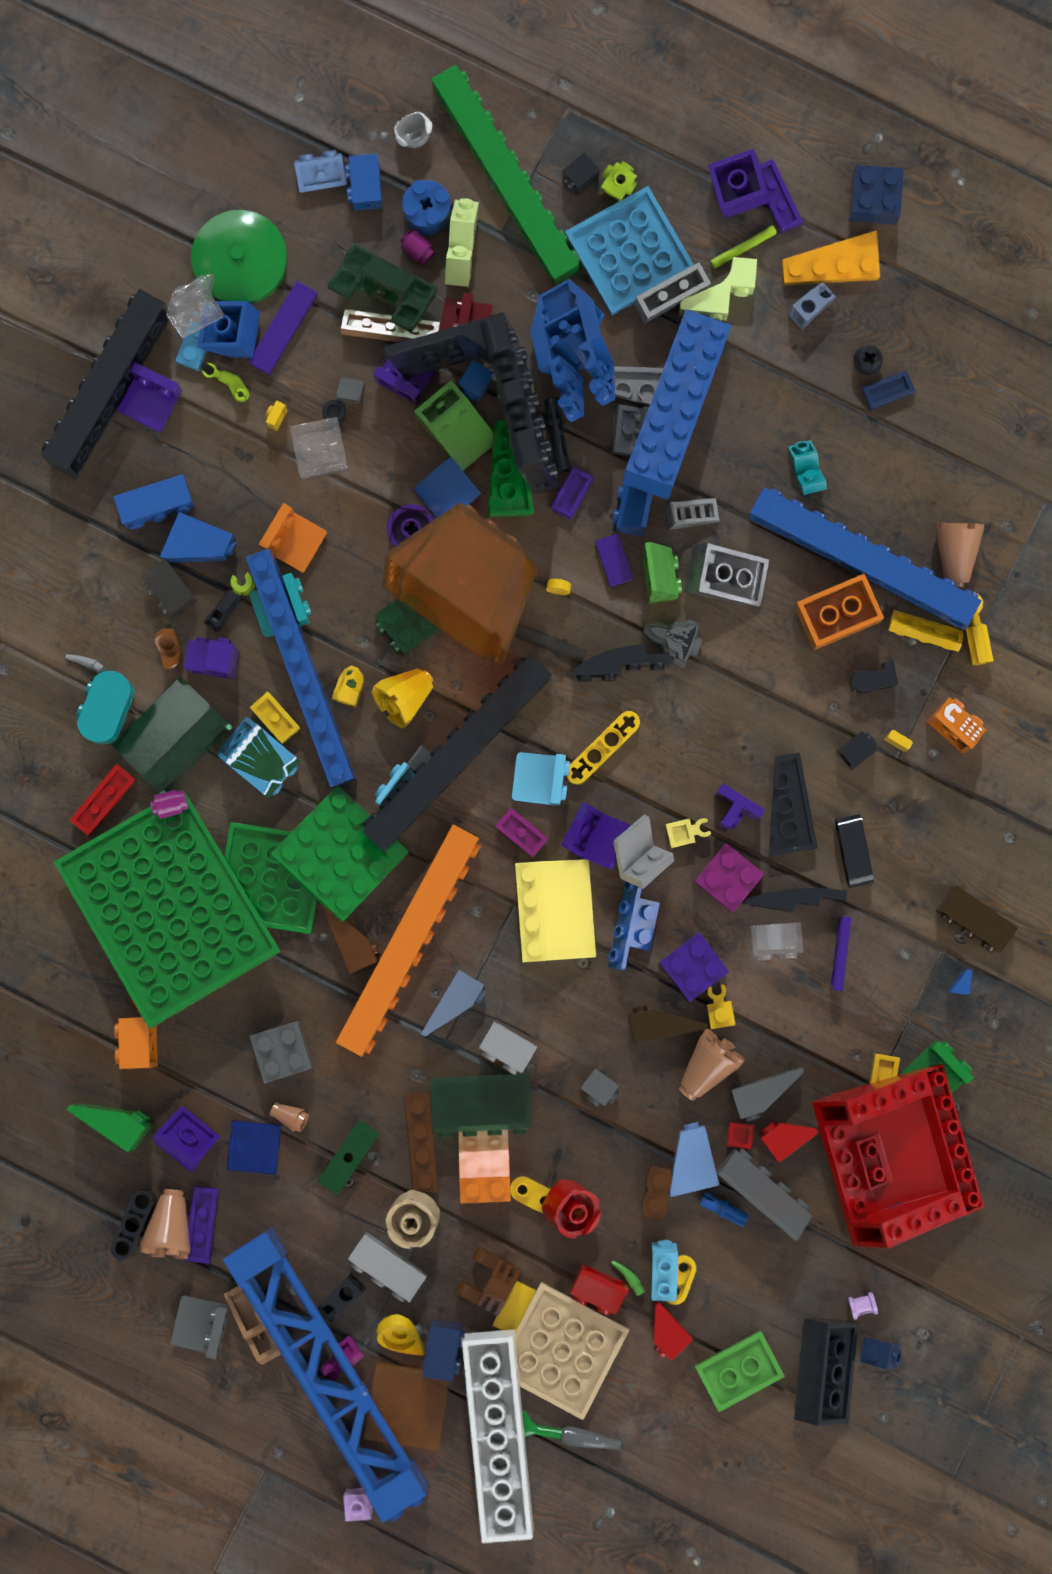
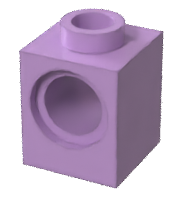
M346 1489L344 1494L345 1521L371 1520L373 1507L364 1489Z

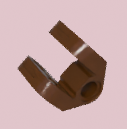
M478 1247L473 1259L493 1270L484 1290L461 1280L455 1292L477 1306L484 1308L486 1311L499 1316L516 1284L521 1269L490 1251Z

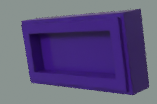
M573 466L553 501L550 510L572 520L594 477Z
M619 534L596 540L595 544L610 588L632 581L633 576Z

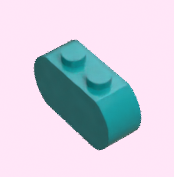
M104 671L96 675L93 682L90 681L85 690L87 698L84 705L81 704L76 714L80 733L88 740L102 745L112 743L118 739L135 695V689L126 677L115 671Z

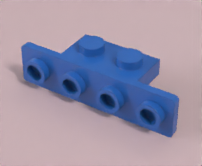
M624 881L622 901L619 904L617 925L614 928L612 949L608 956V967L625 970L630 947L650 951L660 905L658 902L640 898L642 888Z

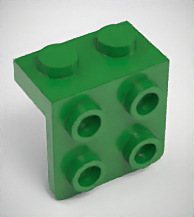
M936 1040L901 1073H908L935 1064H943L951 1093L956 1091L962 1084H968L974 1079L970 1074L972 1068L964 1060L958 1061L952 1055L955 1052L954 1049L947 1042L941 1043Z

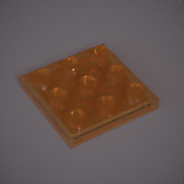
M377 1362L371 1398L399 1444L438 1451L450 1381L422 1377L423 1369ZM368 1412L364 1439L386 1442Z

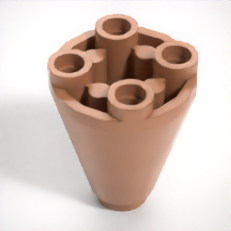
M706 1029L700 1036L680 1082V1092L693 1101L736 1071L745 1061L740 1054L733 1051L735 1046L725 1038L720 1041L709 1029Z
M164 1189V1193L158 1200L140 1244L141 1253L150 1254L151 1257L165 1258V1255H170L175 1259H188L191 1247L186 1200L183 1198V1191Z

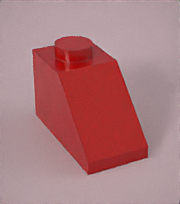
M771 1122L761 1130L763 1134L759 1138L775 1160L781 1162L819 1132L813 1127L781 1122L774 1124Z
M660 1301L654 1303L653 1340L656 1345L653 1348L663 1359L667 1356L672 1361L693 1341V1338Z

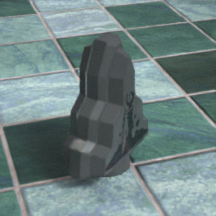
M687 620L685 623L675 621L670 625L660 622L649 623L645 625L643 631L651 642L662 647L663 653H670L673 664L682 668L686 666L689 656H697L703 640L697 637L700 622Z

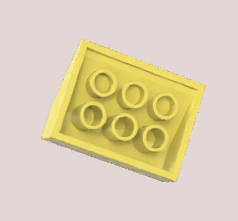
M583 859L515 863L523 963L596 957L589 861Z

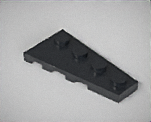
M800 752L776 756L774 762L769 857L818 849Z

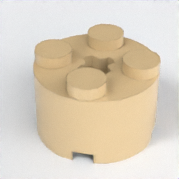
M409 1190L403 1193L394 1201L386 1217L389 1237L395 1244L403 1248L424 1246L431 1240L438 1226L440 1218L439 1207L425 1193L416 1190Z

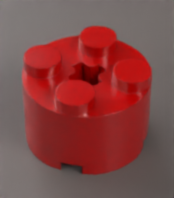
M559 1180L548 1192L542 1204V1212L547 1221L569 1238H577L576 1236L587 1235L592 1232L601 1216L598 1198L582 1184L573 1180Z

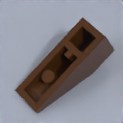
M321 905L349 973H355L378 963L377 957L381 955L376 943H371L365 935L346 919L341 923L329 910Z

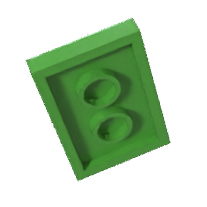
M761 1330L694 1365L718 1412L785 1377Z

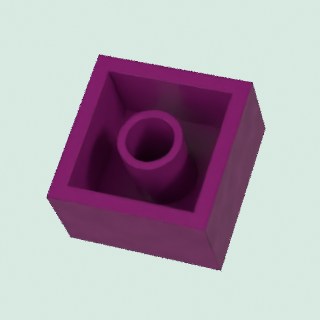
M725 843L693 883L727 911L733 913L763 877L764 873Z

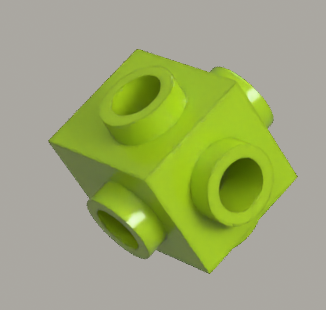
M623 161L621 164L616 162L613 166L609 164L601 176L605 180L599 189L617 201H621L624 195H630L637 185L634 181L637 175L632 173L634 168ZM617 176L622 178V184L617 183Z

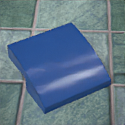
M452 457L443 462L414 488V491L443 527L462 514L466 507L481 496L479 490Z

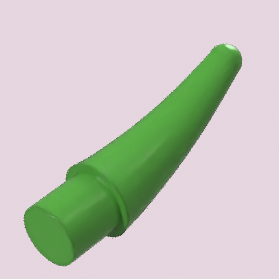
M611 1261V1265L623 1275L636 1296L645 1292L641 1281L633 1272L620 1263Z

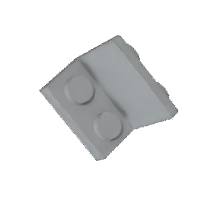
M647 815L639 818L614 840L620 879L642 889L674 862L673 853L654 846L650 819Z

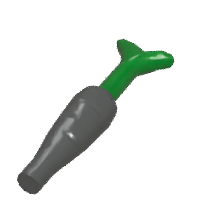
M525 1410L522 1412L525 1437L536 1434L561 1439L564 1445L570 1447L620 1450L621 1440L611 1439L575 1426H566L563 1429L537 1425L530 1419Z

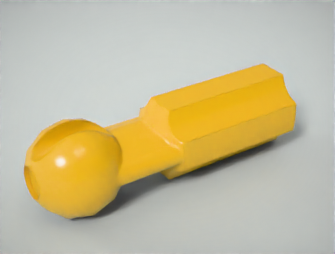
M977 594L979 596L978 599L982 601L970 622V626L966 629L973 666L993 662L987 625L982 624L980 621L979 613L983 608V599L979 594Z

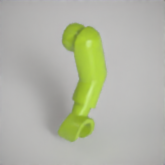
M207 363L214 368V373L208 375L202 370L206 377L218 378V381L227 384L236 401L244 402L248 399L249 392L238 375L225 370H218L214 364Z

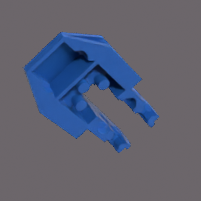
M568 279L539 295L530 333L538 368L541 372L552 376L554 386L561 395L558 405L562 408L567 419L574 422L584 416L585 379L581 375L580 370L585 368L593 378L589 384L590 391L594 394L595 400L604 406L615 400L614 361L600 329L604 314L594 304L592 298Z

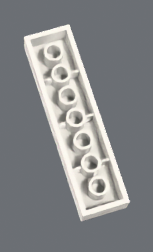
M514 1330L464 1334L465 1337L462 1340L482 1543L533 1539L534 1526Z

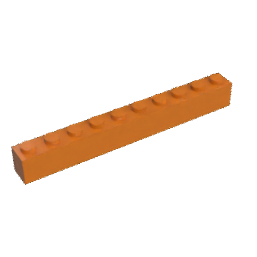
M452 825L336 1041L337 1044L361 1057L364 1056L365 1052L371 1053L376 1043L373 1037L377 1031L382 1032L388 1019L384 1018L388 1009L394 1010L400 998L396 996L400 987L405 989L411 978V975L408 974L412 965L417 967L423 956L420 953L423 944L428 945L435 933L431 929L435 922L440 924L446 913V910L443 909L446 901L449 900L451 902L458 890L455 887L458 879L463 880L470 868L466 866L470 857L475 858L481 848V845L478 844V837Z

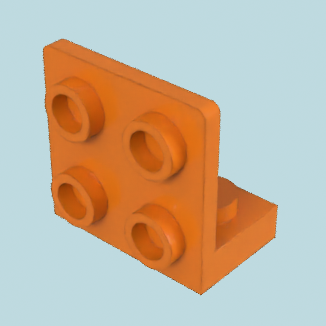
M283 503L261 539L259 546L262 550L270 549L274 552L275 558L304 573L326 537L327 531L294 513L292 507Z

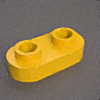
M525 1176L515 1178L510 1186L512 1197L518 1202L543 1213L540 1198L546 1196L551 1189ZM520 1185H525L527 1187V1192L525 1194H520L518 1192V1187Z
M688 1255L678 1256L677 1287L679 1288V1293L677 1294L676 1301H667L670 1304H681L686 1299L696 1273V1264ZM681 1263L688 1265V1269L684 1272L679 1270Z

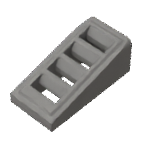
M716 498L670 502L665 507L669 530L720 522ZM707 505H708L709 517H706V515H705L704 506H707ZM695 507H698L699 518H696ZM685 509H688L689 519H686Z

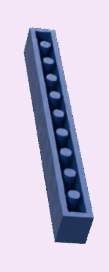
M764 488L750 512V519L857 575L865 574L867 580L966 631L982 601L978 599L979 596L975 592L968 589L963 591L957 588V584L947 578L942 580L934 576L935 573L932 570L913 565V561L905 556H895L890 553L891 550L882 544L876 546L870 543L869 538L860 533L855 535L847 531L848 528L842 523H832L826 520L824 514L815 510L811 512L805 509L801 502L794 499L789 501L783 498V494L776 489L771 488L768 490Z
M266 549L247 556L246 560L330 787H336L337 785L340 786L356 780V774L301 625L297 620L274 552Z

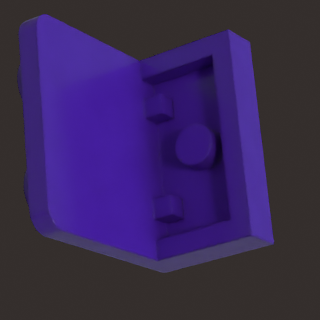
M582 802L561 846L583 859L607 869H612L617 861L614 840L631 825L603 814L591 805Z

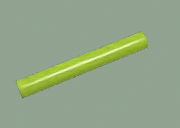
M770 226L710 260V263L716 269L733 259V257L739 256L776 235L777 232L773 226Z

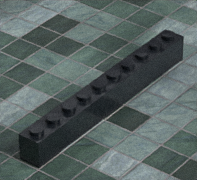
M532 655L527 659L522 657L513 667L515 672L510 677L506 674L498 682L497 686L499 688L493 694L491 692L486 694L480 701L482 706L477 711L472 709L463 719L466 723L460 729L455 727L448 734L447 738L449 740L443 747L439 744L430 753L432 758L426 764L422 762L413 771L415 776L409 782L405 779L398 786L396 791L399 793L393 799L388 797L380 805L381 811L377 816L371 815L362 824L364 827L362 834L383 854L549 682L552 674Z

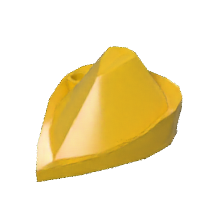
M395 1314L384 1318L378 1324L376 1329L377 1341L382 1347L396 1352L425 1356V1350L417 1329L408 1318Z

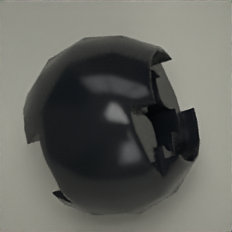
M861 346L853 355L855 369L864 375L877 373L883 365L882 352L876 346ZM865 356L873 358L871 365L869 362L864 363Z

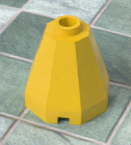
M417 668L381 680L374 685L371 693L381 712L387 710L390 714L387 716V719L403 729L412 721L431 692L433 678L427 671Z

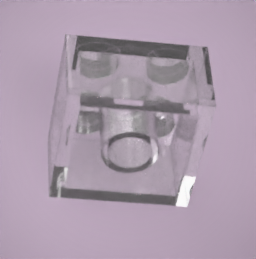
M338 417L290 426L298 471L302 480L349 470Z
M801 922L747 927L749 957L755 956V961L773 960L772 955H780V959L797 958V953L803 952Z

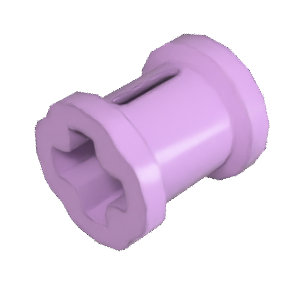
M869 1292L867 1296L855 1299L852 1297L848 1298L853 1320L857 1319L860 1315L868 1313L878 1314L872 1292Z

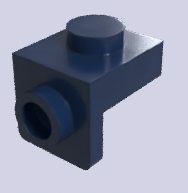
M864 1337L860 1362L887 1370L896 1369L902 1358L901 1344Z

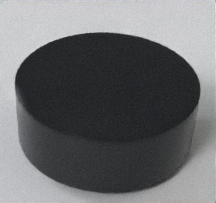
M330 400L322 408L323 418L330 425H339L346 419V408L338 400Z

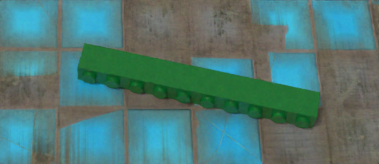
M454 65L431 79L433 90L552 284L555 286L578 273L579 256L574 249L570 251L566 244L568 239L562 229L558 231L554 225L556 220L549 209L545 210L542 205L544 201L537 189L533 190L530 186L531 179L526 170L521 171L519 168L517 155L513 150H508L505 145L507 141L502 131L495 129L493 125L495 122L489 110L484 111L481 106L482 99L476 90H471L468 85L470 80L464 70L460 72L457 65Z

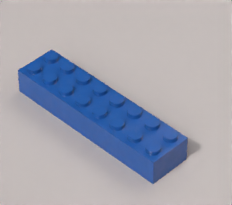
M687 309L685 310L628 462L622 484L669 500L732 325Z

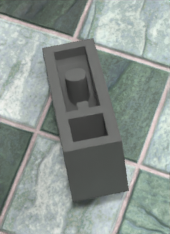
M798 1067L730 1089L738 1117L740 1119L745 1118L746 1122L760 1118L759 1113L764 1112L804 1073L803 1068Z

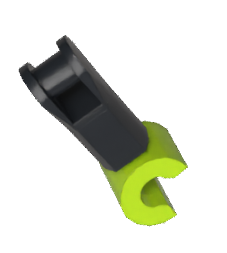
M249 572L245 575L246 583L241 586V581L232 575L231 586L233 590L228 589L216 607L206 617L204 623L212 625L214 631L219 632L223 628L229 616L242 600L240 595L247 596L256 590L255 581ZM219 611L224 613L221 619L216 617Z

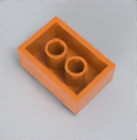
M865 574L800 600L794 606L813 651L876 625L884 619Z

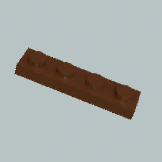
M430 1092L406 1094L405 1105L413 1190L422 1193L439 1192Z

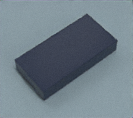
M907 370L861 389L870 411L913 395L916 392Z

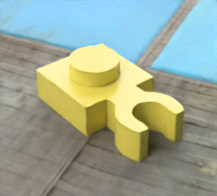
M690 818L665 824L671 848L695 843V835L708 837L711 834L710 831L702 832L700 830V825L707 823L708 819H699L695 825H691Z

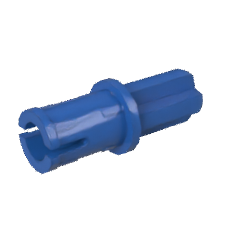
M707 1191L699 1206L718 1214V1218L721 1219L723 1217L741 1227L748 1220V1213L729 1204V1200L725 1202Z

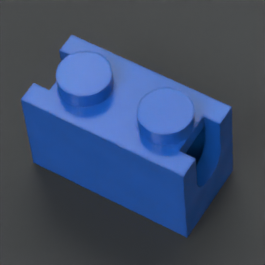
M378 154L349 156V165H345L346 180L351 179V188H347L348 203H353L354 211L383 208Z

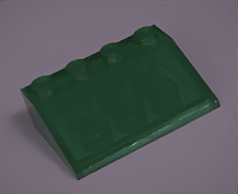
M180 676L112 746L161 794L170 791L232 726Z

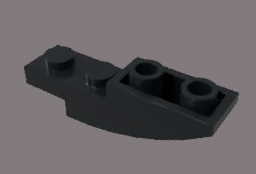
M645 644L615 648L593 656L572 670V678H577L578 682H590L592 678H602V681L606 682L616 681V677H621V667H626V671H640V667H650L651 671H662L670 665V653L646 654Z

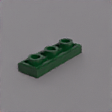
M359 1119L317 1182L338 1196L380 1133ZM346 1153L353 1155L351 1162L345 1160Z

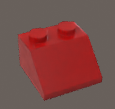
M581 1263L570 1288V1294L573 1295L572 1299L583 1305L589 1302L596 1305L595 1310L609 1316L610 1312L613 1314L617 1313L629 1289L627 1283Z

